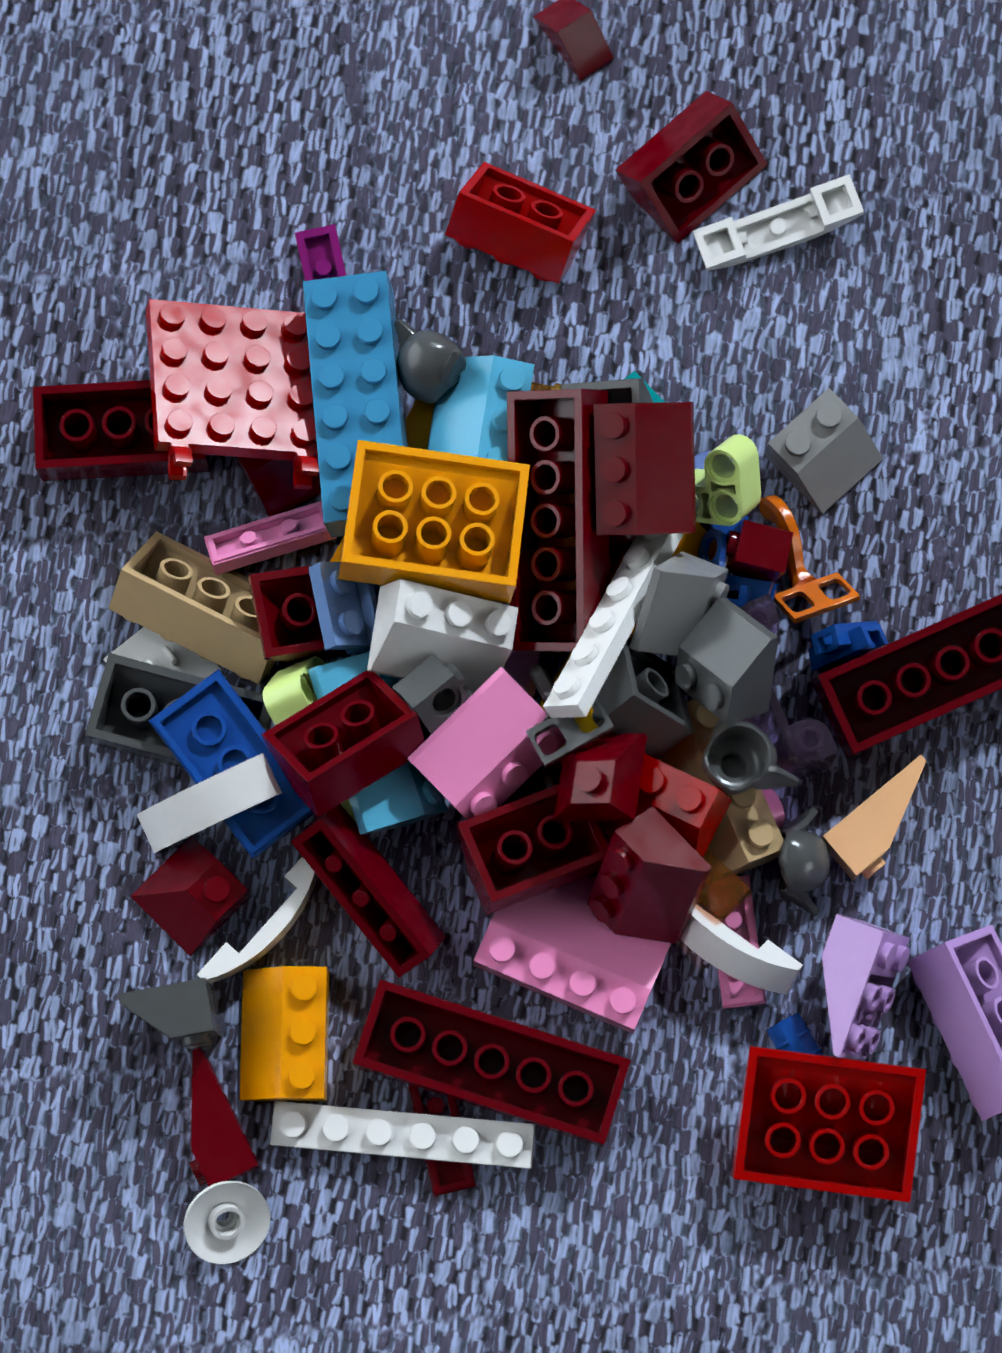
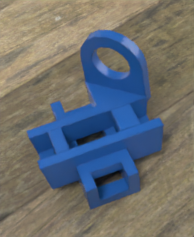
M713 528L704 534L700 542L698 558L724 567L727 540L723 531ZM716 539L717 551L714 558L710 561L708 556L709 546L712 540ZM727 575L725 583L729 584L727 599L740 609L758 612L759 603L772 605L779 585L771 581Z
M877 621L833 624L812 634L813 647L808 649L812 671L823 667L831 670L889 644L881 625Z

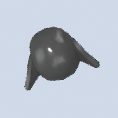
M396 319L395 328L400 343V350L397 356V370L402 386L414 399L427 404H433L450 387L457 383V377L466 368L465 356L461 349L446 335L429 330L416 331L403 320Z
M718 720L711 735V742L704 751L701 766L709 779L725 794L736 795L752 788L767 790L777 787L797 786L799 783L797 776L776 765L778 757L775 746L768 735L755 724L738 721L727 725L722 720Z
M811 807L779 829L784 842L780 849L779 865L781 867V878L778 888L779 893L784 898L816 916L820 910L810 899L807 892L818 888L827 880L831 858L827 843L817 834L806 831L807 826L818 813L814 807Z

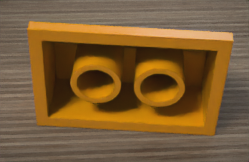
M279 966L243 970L239 1101L327 1102L330 974L327 967Z

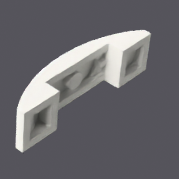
M848 174L810 188V194L733 221L732 217L694 230L693 235L706 270L709 271L738 265L807 242L864 214V210L851 176Z
M264 753L145 809L138 813L137 817L153 852L157 853L282 792Z
M303 857L284 876L286 881L296 889L240 953L225 942L197 974L199 978H206L209 983H214L235 975L262 958L286 935L306 906L318 877Z
M697 904L681 938L685 945L715 968L744 983L770 992L787 995L803 966L770 940H767L757 949Z

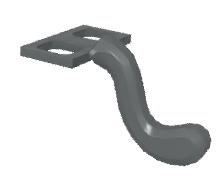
M537 665L530 669V677L542 699L546 702L554 683L546 669L541 665ZM597 697L593 705L599 708L604 717V723L589 733L581 732L575 717L551 718L547 711L543 722L525 731L546 768L615 729ZM558 727L566 740V744L556 752L544 755L536 742V738L546 730Z

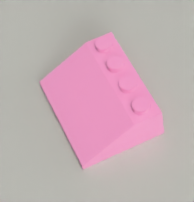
M591 875L585 876L494 912L473 960L475 967L631 1034L634 1033L671 943L614 934L605 923L597 920L590 907L586 904L596 877Z

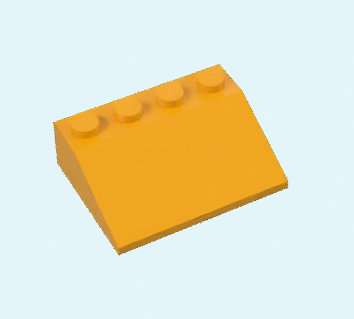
M358 440L338 579L376 585H385L403 579L489 601L510 604L516 587L530 465Z

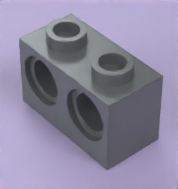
M433 654L393 686L395 692L418 714L421 729L426 738L473 694L471 690L468 689L465 692L463 686L468 682L459 669L452 662L445 666Z

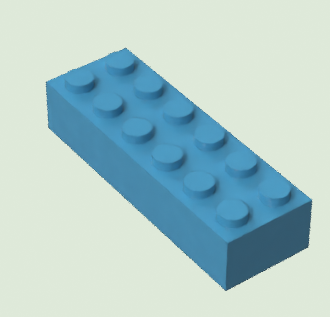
M387 271L303 281L323 521L332 538L344 536L357 441L363 440L408 447L403 386L397 370L399 344L395 328L394 291Z

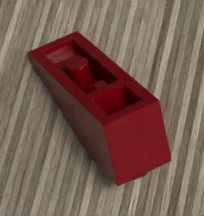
M198 1047L192 1050L191 1151L195 1160L189 1162V1165L200 1186L206 1183L208 1186L223 1181H234L261 1166L205 1051Z

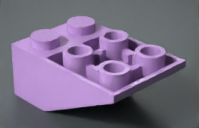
M836 914L822 953L833 1055L840 1058L866 1060L868 1054L871 1055L879 1043L881 1032L877 1028L882 1014L887 1013L893 1004L895 989L892 986L897 972H902L908 962L910 949L907 947L910 938L869 922Z

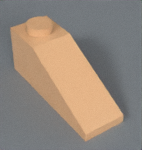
M919 755L822 836L821 839L827 843L830 855L852 881L861 874L867 880L886 864L882 856L886 854L892 844L926 764V759L922 755Z

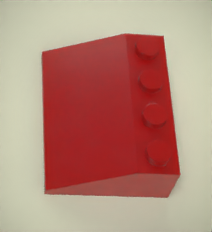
M749 1046L731 1170L732 1178L910 1203L926 1069Z

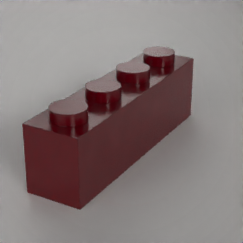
M341 804L314 819L291 841L293 846L398 978L430 957L446 938L445 934L365 834L360 835L357 823Z

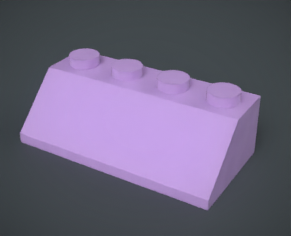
M989 925L946 941L907 962L913 973L914 982L921 990L929 1007L932 1020L939 1029L950 1052L951 1061L958 1069L969 1093L970 1101L976 1108L982 1121L1002 1112V944L993 925Z

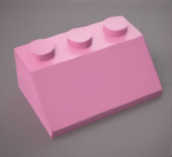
M500 667L407 759L466 819L475 817L500 807L543 764L525 731L543 722L546 712ZM552 727L539 734L536 738V742L544 755L556 752L566 742L558 727Z

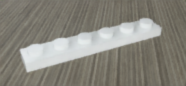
M684 533L636 535L543 705L551 718L587 716L638 621L653 568L672 557Z
M274 1101L270 1145L532 1169L536 1125Z

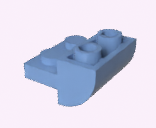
M318 562L308 567L325 650H347V654L369 652L379 589L383 585L338 579L340 562Z

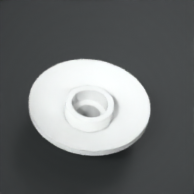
M223 1181L213 1184L201 1191L189 1205L184 1218L183 1229L185 1239L191 1250L207 1262L230 1264L240 1261L256 1251L266 1238L270 1227V1210L263 1195L247 1183ZM230 1211L229 1217L226 1220H216L220 1214Z

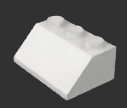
M403 579L380 586L367 671L403 679L433 654L445 666L452 662L468 682L463 686L465 692L469 689L474 693L500 667H504L513 649L518 608Z

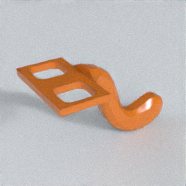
M777 495L761 498L759 509L763 518L776 524L779 529L794 532L786 566L791 589L777 593L774 598L775 604L789 619L796 624L859 601L860 595L838 572L819 579L808 573L804 565L801 536L793 513ZM836 583L841 585L848 595L830 599L820 588ZM801 596L812 607L800 612H794L784 601Z

